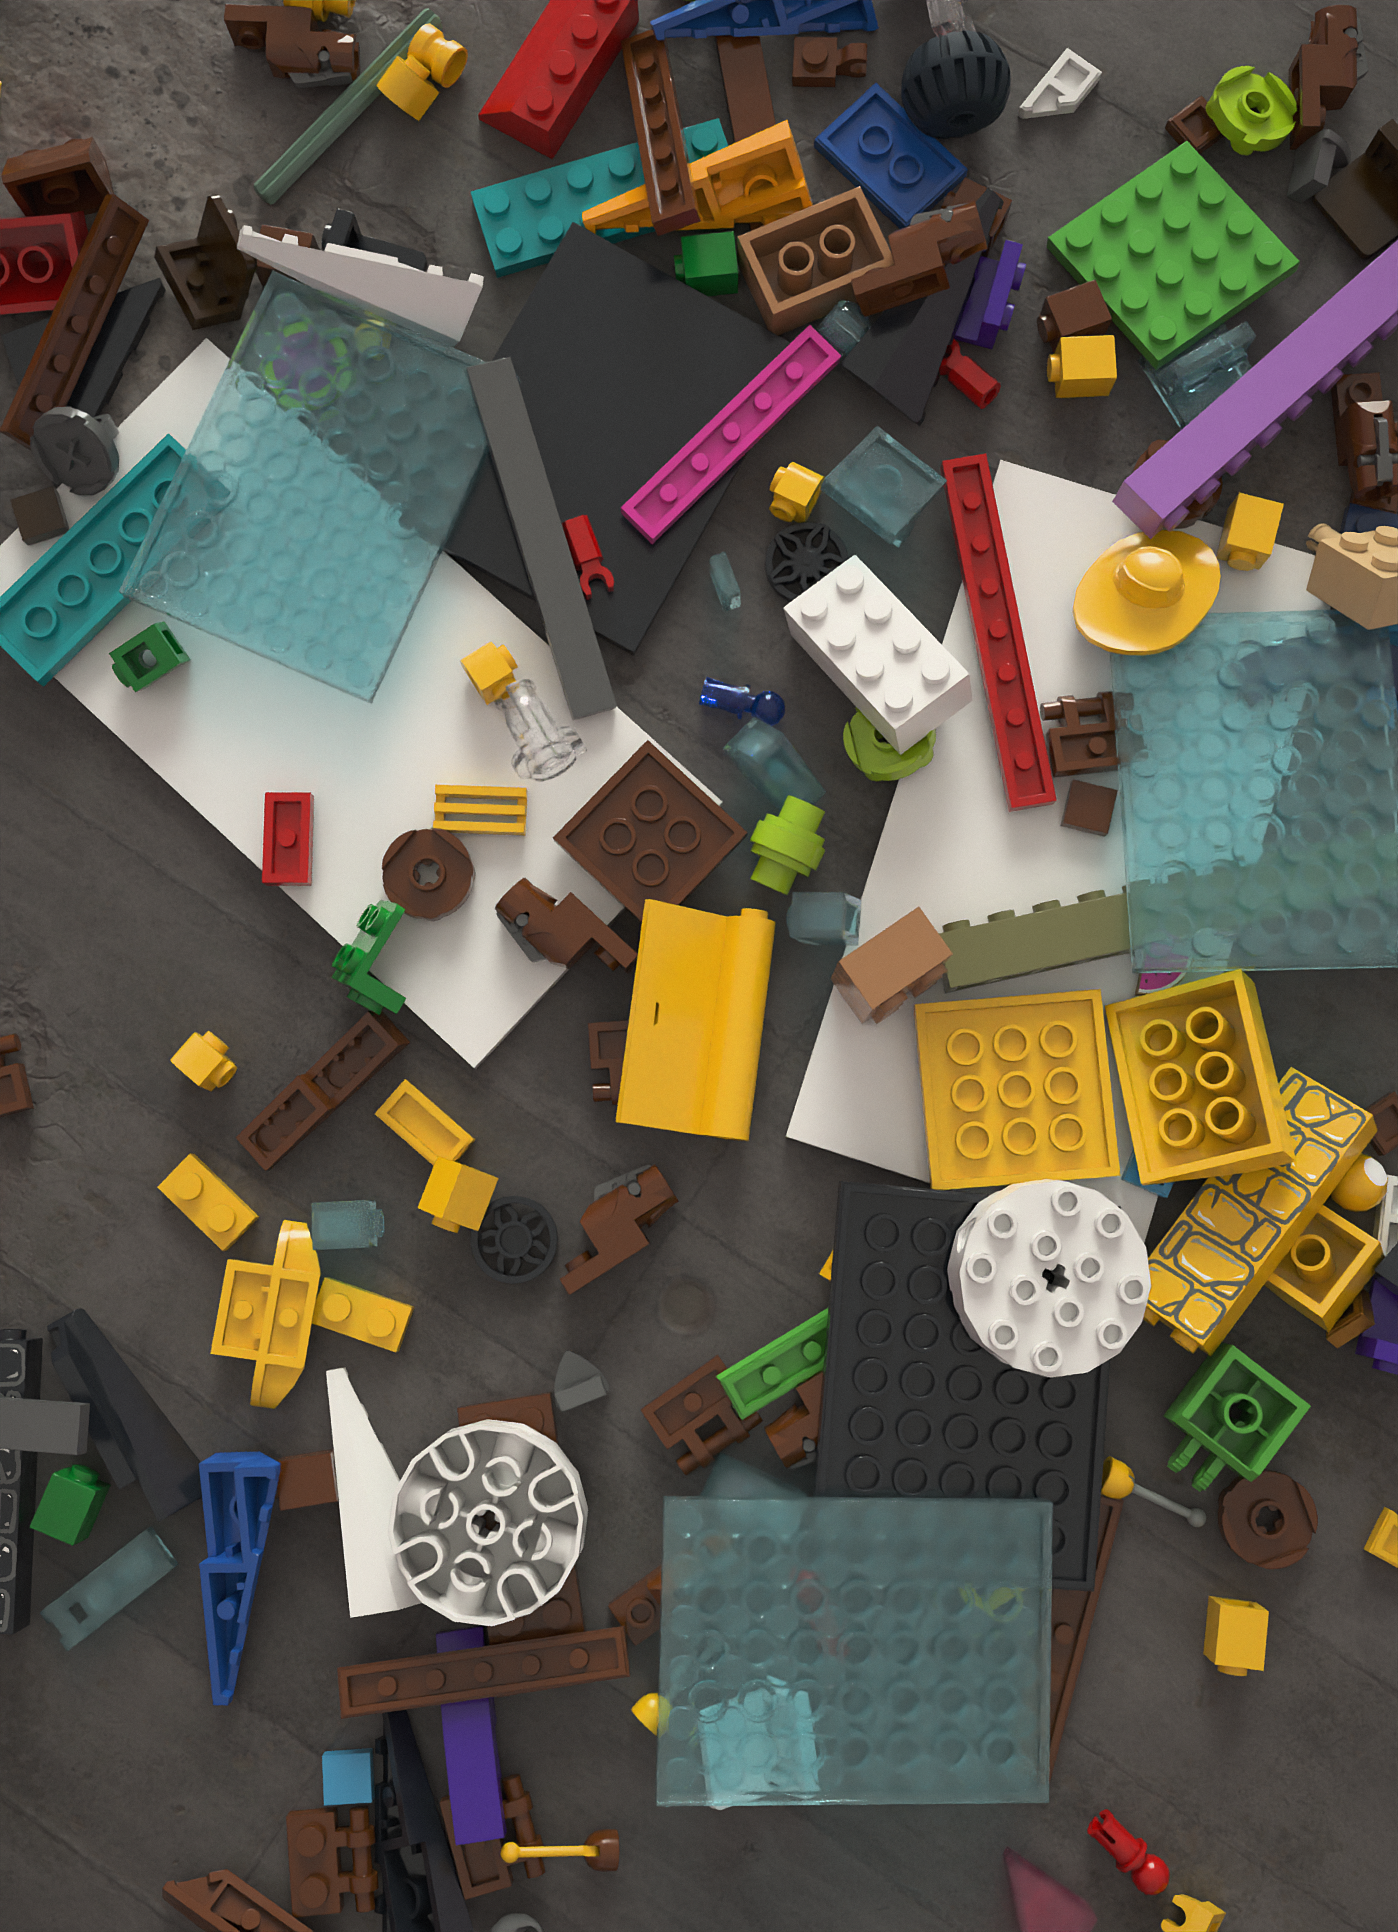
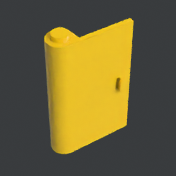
M645 899L615 1122L728 1140L749 1141L776 926L775 921L768 919L767 911L743 908L741 909L740 916H723L657 900Z

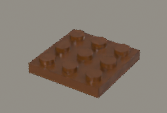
M647 740L553 837V840L642 924L645 899L680 906L747 837L748 832Z

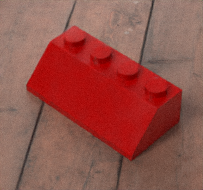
M550 0L478 114L479 120L553 160L621 51V40L629 38L639 22L638 0Z
M84 211L0 218V315L54 310L88 235Z

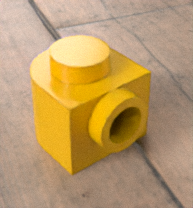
M411 55L406 60L397 56L376 85L394 104L418 121L440 93L427 80L430 71Z
M791 462L787 469L780 466L773 477L769 489L774 493L773 502L769 507L770 512L786 522H792L793 520L798 523L806 522L821 494L825 477L795 462Z
M490 641L460 660L464 671L486 705L495 700L498 702L504 701L513 696L520 688L513 674V670L518 668L504 644L496 648Z
M209 1030L204 1036L194 1032L170 1059L193 1082L211 1092L216 1086L218 1088L224 1086L237 1070L235 1063L225 1055L229 1047Z

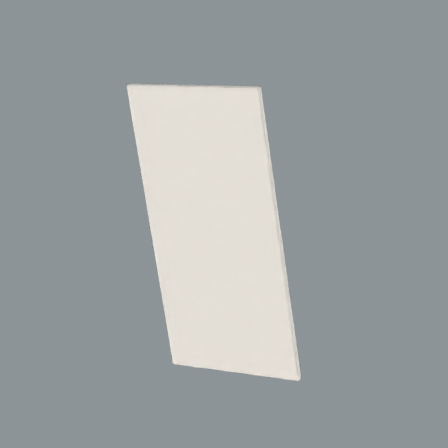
M206 338L119 425V434L113 439L119 454V472L114 481L105 490L96 495L74 494L69 492L72 488L63 483L56 490L59 493L70 529L169 433L233 494L235 500L77 653L54 678L261 870L263 864L265 792H311L314 795L312 886L279 887L342 946L346 943L352 945L360 932V929L356 927L357 922L368 905L373 904L376 906L380 900L391 902L385 894L383 887V857L391 843L403 833L415 829L419 831L433 828V820H435L434 802H436L435 784L527 788L526 836L451 833L466 847L475 868L476 874L473 888L468 899L456 912L434 922L416 919L403 913L369 969L384 985L406 997L404 1003L473 1068L477 1069L569 970L551 964L547 959L538 962H531L496 915L495 906L505 893L523 878H526L534 886L557 899L556 906L572 892L608 927L626 909L554 842L553 837L647 740L716 804L721 807L723 802L618 707L572 721L550 646L443 550L400 527L399 520L403 514ZM18 527L0 545V596L63 535L28 546L22 541ZM165 621L191 660L146 689L135 692L131 686L127 688L119 681L112 669V664L115 662L109 653L151 625ZM491 641L496 648L504 644L518 666V668L513 670V674L520 688L510 698L501 702L495 700L486 705L464 671L460 660ZM150 650L144 652V662L149 666H154L157 661ZM446 798V803L517 805L518 801ZM445 814V821L516 823L517 816ZM435 863L430 867H426L423 864L420 865L417 871L420 873L421 878L417 883L420 885H425L427 882L434 884L439 878L436 874L439 865Z
M1000 460L993 481V489L1039 715L1041 703L1055 702L1059 696L1073 695L1075 699L1093 698L1097 696V693L1113 691L1115 695L1131 694L1134 703L1133 711L1119 713L1120 720L1139 719L1147 762L1142 768L1053 778L1045 734L1049 728L1062 727V725L1059 723V720L1042 721L1040 716L1057 801L1052 805L1009 812L962 580L942 646L969 673L973 701L936 728V741L933 747L934 755L932 761L925 767L919 768L913 774L899 779L842 958L918 906L936 931L943 933L942 926L955 921L969 920L970 926L988 923V915L1001 911L1014 910L1016 916L1033 913L1032 906L1047 901L1059 900L1062 907L1078 903L1077 896L1088 892L1104 890L1106 897L1122 894V886L1138 881L1149 880L1151 887L1167 884L1168 876L1184 871L1194 870L1195 876L1199 877L1213 874L1211 867L1230 861L1239 860L1241 867L1256 864V857H1258L1308 684L1280 692L1250 709L1222 673L1244 657L1268 646L1292 639L1323 635L1331 606L1306 591L1315 555L1274 543L1271 556L1259 570H1237L1230 567L1227 561L1217 559L1221 577L1215 601L1203 621L1183 642L1172 649L1151 655H1123L1108 652L1088 642L1076 628L1072 613L1075 593L1085 573L1107 549L1119 540L1143 531L1112 502L1116 496L1115 494ZM1197 520L1194 525L1187 528L1173 529V531H1182L1201 539L1213 550L1216 556L1223 527ZM1098 715L1079 717L1080 725L1102 723ZM1073 779L1118 790L1109 831L1105 837L1060 826L1070 783ZM1236 930L1151 949L1193 959L1185 977L1175 985L1178 986L1224 973ZM1144 950L945 993L942 978H940L935 985L916 998L913 997L910 991L906 993L908 999L903 1002L904 1004L878 1024L875 1023L872 1017L862 1024L836 986L833 985L785 1137L930 1184L913 1006L921 1003L1101 989L1121 1176L1062 1181L1098 1190L1115 1205L1121 1206V1209L1128 1214L1143 1243H1145L1158 1196L1121 1180L1134 1147L1105 1005L1138 997V995H1135ZM1010 1185L951 1189L950 1191L993 1194Z

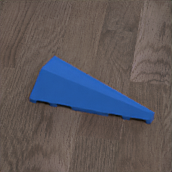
M696 0L650 21L657 40L676 37H693L698 39L722 35H731L733 37L789 35L814 31L835 33L840 32V30L859 29L874 31L879 28L872 0Z
M260 1451L219 1452L199 1463L208 1558L199 1563L213 1705H229L233 1699L280 1475L281 1463Z

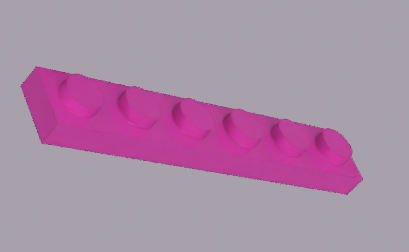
M809 325L621 507V514L653 544L840 362L841 355Z

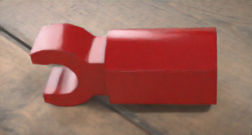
M953 340L952 345H948L946 353L950 354V356L942 360L939 374L947 375L949 382L977 407L984 409L997 397L1001 385L969 356H962L958 342Z
M581 515L564 521L562 527L575 569L582 572L580 586L585 599L592 598L589 582L595 578L602 579L605 582L608 592L614 591L612 573L600 564L604 558L588 516Z

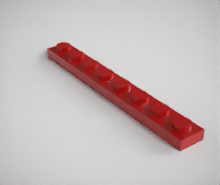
M984 453L944 460L941 463L940 470L1008 810L1013 812L1052 805L1057 799L987 455Z

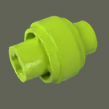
M788 795L778 817L767 813L764 821L759 820L750 839V842L753 843L750 852L760 856L750 879L784 895H788L797 873L809 877L811 870L816 871L825 853V849L822 848L825 839L816 834L825 811L808 802Z

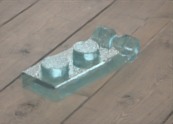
M149 1527L66 1593L44 1608L40 1615L47 1624L53 1622L63 1636L59 1641L68 1652L179 1564L154 1529ZM77 1602L80 1603L89 1616L80 1624L69 1610Z

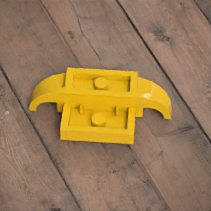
M283 1221L273 1265L233 1259L227 1260L210 1354L256 1360L250 1400L251 1406L275 1409L293 1388L305 1368L321 1277L318 1254L314 1248L307 1223Z

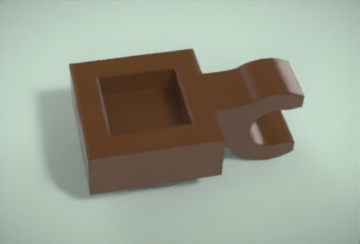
M795 36L792 73L793 86L835 87L836 75L855 78L865 77L868 44L851 43L842 49H837L838 37Z

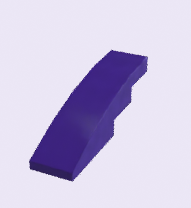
M484 1625L437 1632V1653L487 1646ZM494 1697L441 1704L455 1844L457 1846L505 1838L506 1825L500 1788L502 1774L495 1730L497 1717Z

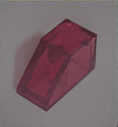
M1007 1846L1002 1855L1019 1932H1090L1097 1922V1918L1089 1903Z

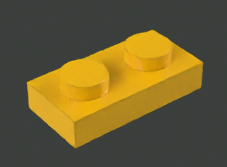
M190 1153L157 1187L222 1251H227L259 1218L195 1154Z
M324 1277L316 1299L312 1324L396 1353L400 1350L414 1307L336 1279Z

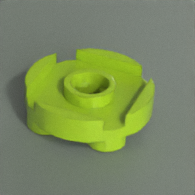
M1251 66L1236 67L1225 73L1206 105L1208 116L1213 119L1219 131L1230 140L1233 150L1245 156L1252 154L1253 151H1269L1282 144L1294 128L1293 115L1297 111L1296 101L1292 92L1280 78L1270 72L1264 78L1258 74H1252L1255 67ZM1256 107L1260 113H1256L1252 111L1250 108Z
M857 707L855 708L857 713L852 717L850 724L847 721L845 725L843 741L846 752L855 767L862 771L871 781L898 780L913 774L919 768L925 767L932 761L936 729L931 730L924 738L900 755L891 744L879 742L883 735Z

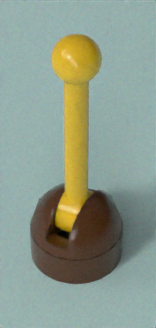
M617 1829L597 1830L587 1837L583 1846L519 1847L514 1842H507L502 1846L500 1854L501 1858L507 1863H513L522 1857L584 1856L587 1865L593 1870L601 1872L617 1871L619 1865V1836Z

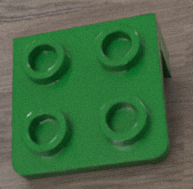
M380 900L376 906L373 904L368 905L356 925L360 932L352 945L346 943L336 955L332 964L336 971L331 977L351 989L346 996L347 998L378 1015L381 1014L383 1009L397 1014L406 1000V997L367 974L405 911V908L397 903Z

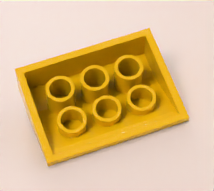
M1241 968L1105 1005L1142 1185L1249 1173L1296 1162L1255 983Z

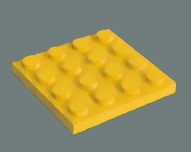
M1101 989L921 1003L913 1006L930 1189L951 1190L1011 1185L1043 1179L1074 1180L1121 1176Z

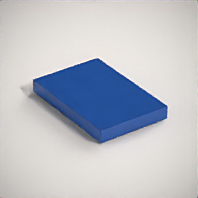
M877 83L872 85L814 139V148L855 187L860 186L865 197L899 229L908 227L915 214L929 212L967 175L968 169L938 140L919 131L909 119L905 109Z

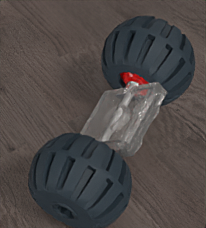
M927 0L931 28L936 37L930 39L929 42L923 43L912 53L903 72L901 98L905 111L919 131L933 138H959L988 127L999 118L1005 109L1010 94V66L1003 51L993 39L981 32H975L973 21L969 14L965 15L963 3L969 0Z

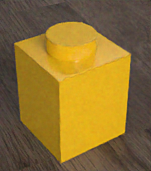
M1114 335L1060 338L1055 353L1049 354L1047 362V377L1049 382H1055L1056 398L1109 396L1117 379Z
M1239 492L1227 510L1216 558L1227 561L1230 567L1237 570H1259L1272 554L1284 504Z
M438 1155L418 1208L434 1215L431 1224L445 1230L458 1233L460 1226L479 1231L499 1178Z
M1209 1596L1203 1654L1215 1665H1218V1671L1225 1674L1247 1676L1248 1669L1264 1671L1269 1611L1257 1602Z

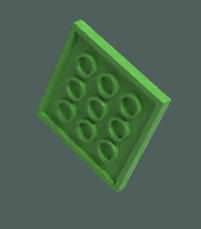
M1188 141L1178 146L1048 237L1047 249L1080 285L1096 279L1112 321L1156 370L1297 271L1300 263L1293 253Z

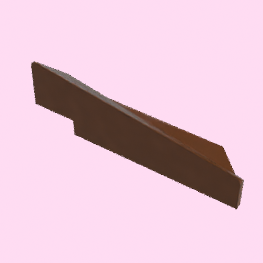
M228 1869L210 1872L206 1877L176 1883L175 1880L168 1881L162 1888L163 1899L205 1932H314Z

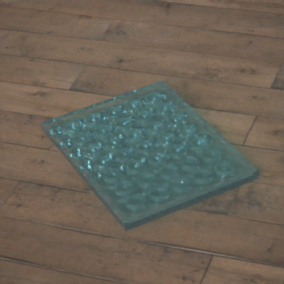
M272 271L121 585L120 594L134 602L372 704L488 454L489 447L466 375L467 367L487 362ZM516 375L518 383L520 384L519 376Z
M1338 610L1208 613L1199 626L1183 642L1172 649L1151 655H1123L1110 652L1132 973L1216 972L1242 969L1243 971L1398 968V712L1388 626L1368 630Z
M663 1496L655 1780L656 1806L1049 1803L1053 1502L1048 1499Z

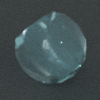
M840 300L816 328V331L841 357H846L871 326L869 317L863 316L858 304L850 300Z

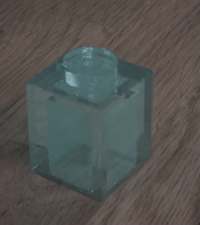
M793 892L792 905L788 908L786 916L787 927L790 931L789 938L807 945L858 946L862 900L845 892Z
M376 1200L312 1203L313 1250L377 1247V1237H383L384 1235L383 1210L376 1209Z

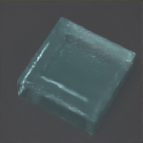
M726 552L711 556L709 560V574L722 608L728 611L741 606V591Z

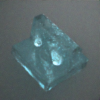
M1247 321L1230 331L1223 323L1157 370L1142 354L1138 362L1182 430L1252 368L1247 360L1248 355L1246 352L1256 335Z
M876 426L824 478L820 490L890 545L893 543L899 548L911 534L921 512L942 491L947 480L884 430Z

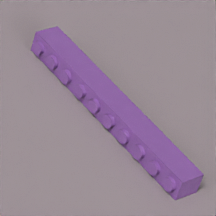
M1398 240L1123 481L1112 502L1150 539L1163 528L1170 532L1177 527L1189 513L1186 507L1195 499L1200 504L1205 502L1220 486L1221 483L1218 479L1223 474L1228 472L1231 476L1235 475L1252 457L1249 453L1250 450L1257 444L1262 449L1270 444L1283 429L1280 424L1287 417L1292 421L1298 419L1312 404L1313 400L1310 397L1319 390L1322 394L1327 393L1343 376L1342 368L1348 363L1353 368L1356 367L1374 348L1371 343L1377 337L1385 341L1398 328Z

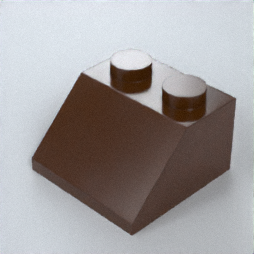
M93 137L72 139L63 145L44 150H28L20 156L8 158L1 174L4 186L25 216L84 211V214L88 215L99 211L105 195L114 194L106 159Z

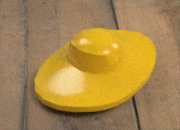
M1162 529L1152 539L1144 532H1138L1119 540L1093 563L1077 587L1072 610L1076 628L1088 642L1108 652L1123 655H1151L1174 648L1183 642L1203 621L1219 591L1220 567L1213 550L1201 539L1182 531L1173 530L1169 532Z

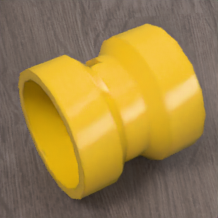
M430 23L425 24L417 31L407 53V57L411 55L431 72L432 79L445 88L452 86L458 80L468 58L466 48L454 40H445L443 32Z

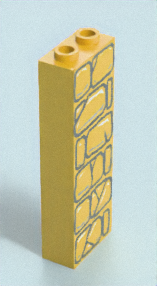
M1290 1067L1278 1085L1296 1162L1249 1173L1208 1177L1148 1258L1151 1289L1143 1320L1152 1326L1161 1321L1173 1330L1170 1338L1192 1354L1199 1348L1210 1357L1213 1355L1377 1132L1372 1114Z

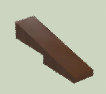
M368 1011L305 1074L298 1075L235 1138L265 1171L271 1170L401 1052L410 1041L383 1011L380 1015Z

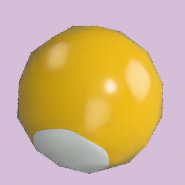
M1361 1153L1331 1193L1332 1200L1343 1209L1353 1212H1364L1376 1207L1387 1193L1388 1177L1383 1166L1371 1156Z

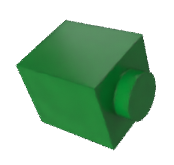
M734 231L682 236V254L674 255L675 278L706 296L738 293V265Z
M73 1464L71 1468L67 1467L54 1472L30 1528L72 1546L89 1537L111 1485L98 1480L100 1474L94 1469L83 1465Z

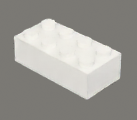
M853 555L783 607L791 636L900 755L924 738L931 730L936 729L973 701L969 673L856 555Z

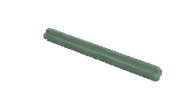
M429 8L424 9L254 183L257 195L269 205L274 204L382 93L376 85L397 56L404 60L407 59L409 45L414 35L422 26L430 23L442 31L441 20Z

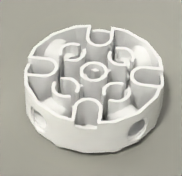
M1043 1179L1011 1184L1005 1189L997 1191L978 1202L956 1232L947 1267L954 1307L970 1338L999 1361L1009 1364L1013 1368L1050 1378L1088 1373L1119 1354L1143 1321L1151 1289L1146 1246L1128 1214L1098 1190L1062 1180ZM1045 1269L1051 1270V1273L1055 1276L1052 1284H1048V1281L1042 1277Z
M486 1419L451 1429L412 1459L393 1493L388 1535L399 1569L408 1580L407 1584L420 1602L454 1622L495 1626L515 1620L517 1617L531 1614L560 1591L584 1548L588 1506L579 1472L556 1442L522 1423ZM488 1510L494 1512L495 1520L500 1522L491 1531L485 1528L486 1520L479 1517L483 1516Z

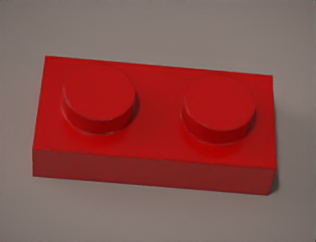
M265 792L262 883L266 886H312L314 795L311 792Z

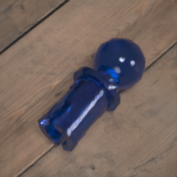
M706 677L699 705L736 714L739 720H742L744 712H748L762 726L778 724L785 715V701L773 691H763L755 696L750 694L751 685L749 684L741 687L712 679L711 677Z

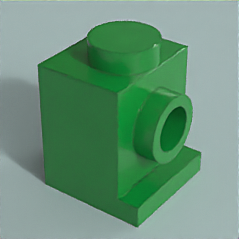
M165 621L151 625L109 653L115 662L112 664L115 675L127 688L131 686L135 692L146 689L191 660ZM146 650H150L157 661L154 666H149L144 662L143 654Z

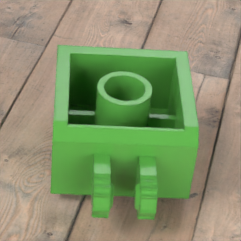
M1221 1342L1211 1357L1207 1356L1163 1415L1164 1418L1186 1434L1175 1452L1172 1453L1167 1467L1175 1473L1181 1471L1188 1465L1201 1446L1210 1454L1191 1480V1486L1201 1492L1209 1487L1224 1466H1227L1238 1476L1252 1482L1260 1476L1311 1405L1234 1345ZM1241 1401V1404L1237 1407L1242 1410L1240 1418L1237 1420L1229 1417L1231 1405Z

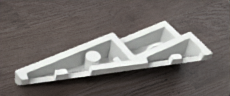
M245 225L239 233L237 249L441 355L446 354L460 342L483 287L484 277L471 273L469 280L464 281L443 276L442 267L429 265L427 272L399 263L397 257L327 243L324 251L298 246L297 236L285 234L281 242L253 232L252 227Z
M346 1368L328 1370L326 1375L350 1618L396 1611L420 1604L422 1602L407 1584L408 1580L399 1569L388 1535L393 1493L400 1479L383 1444L379 1442L368 1420L369 1415L364 1405L360 1403L349 1381V1374Z

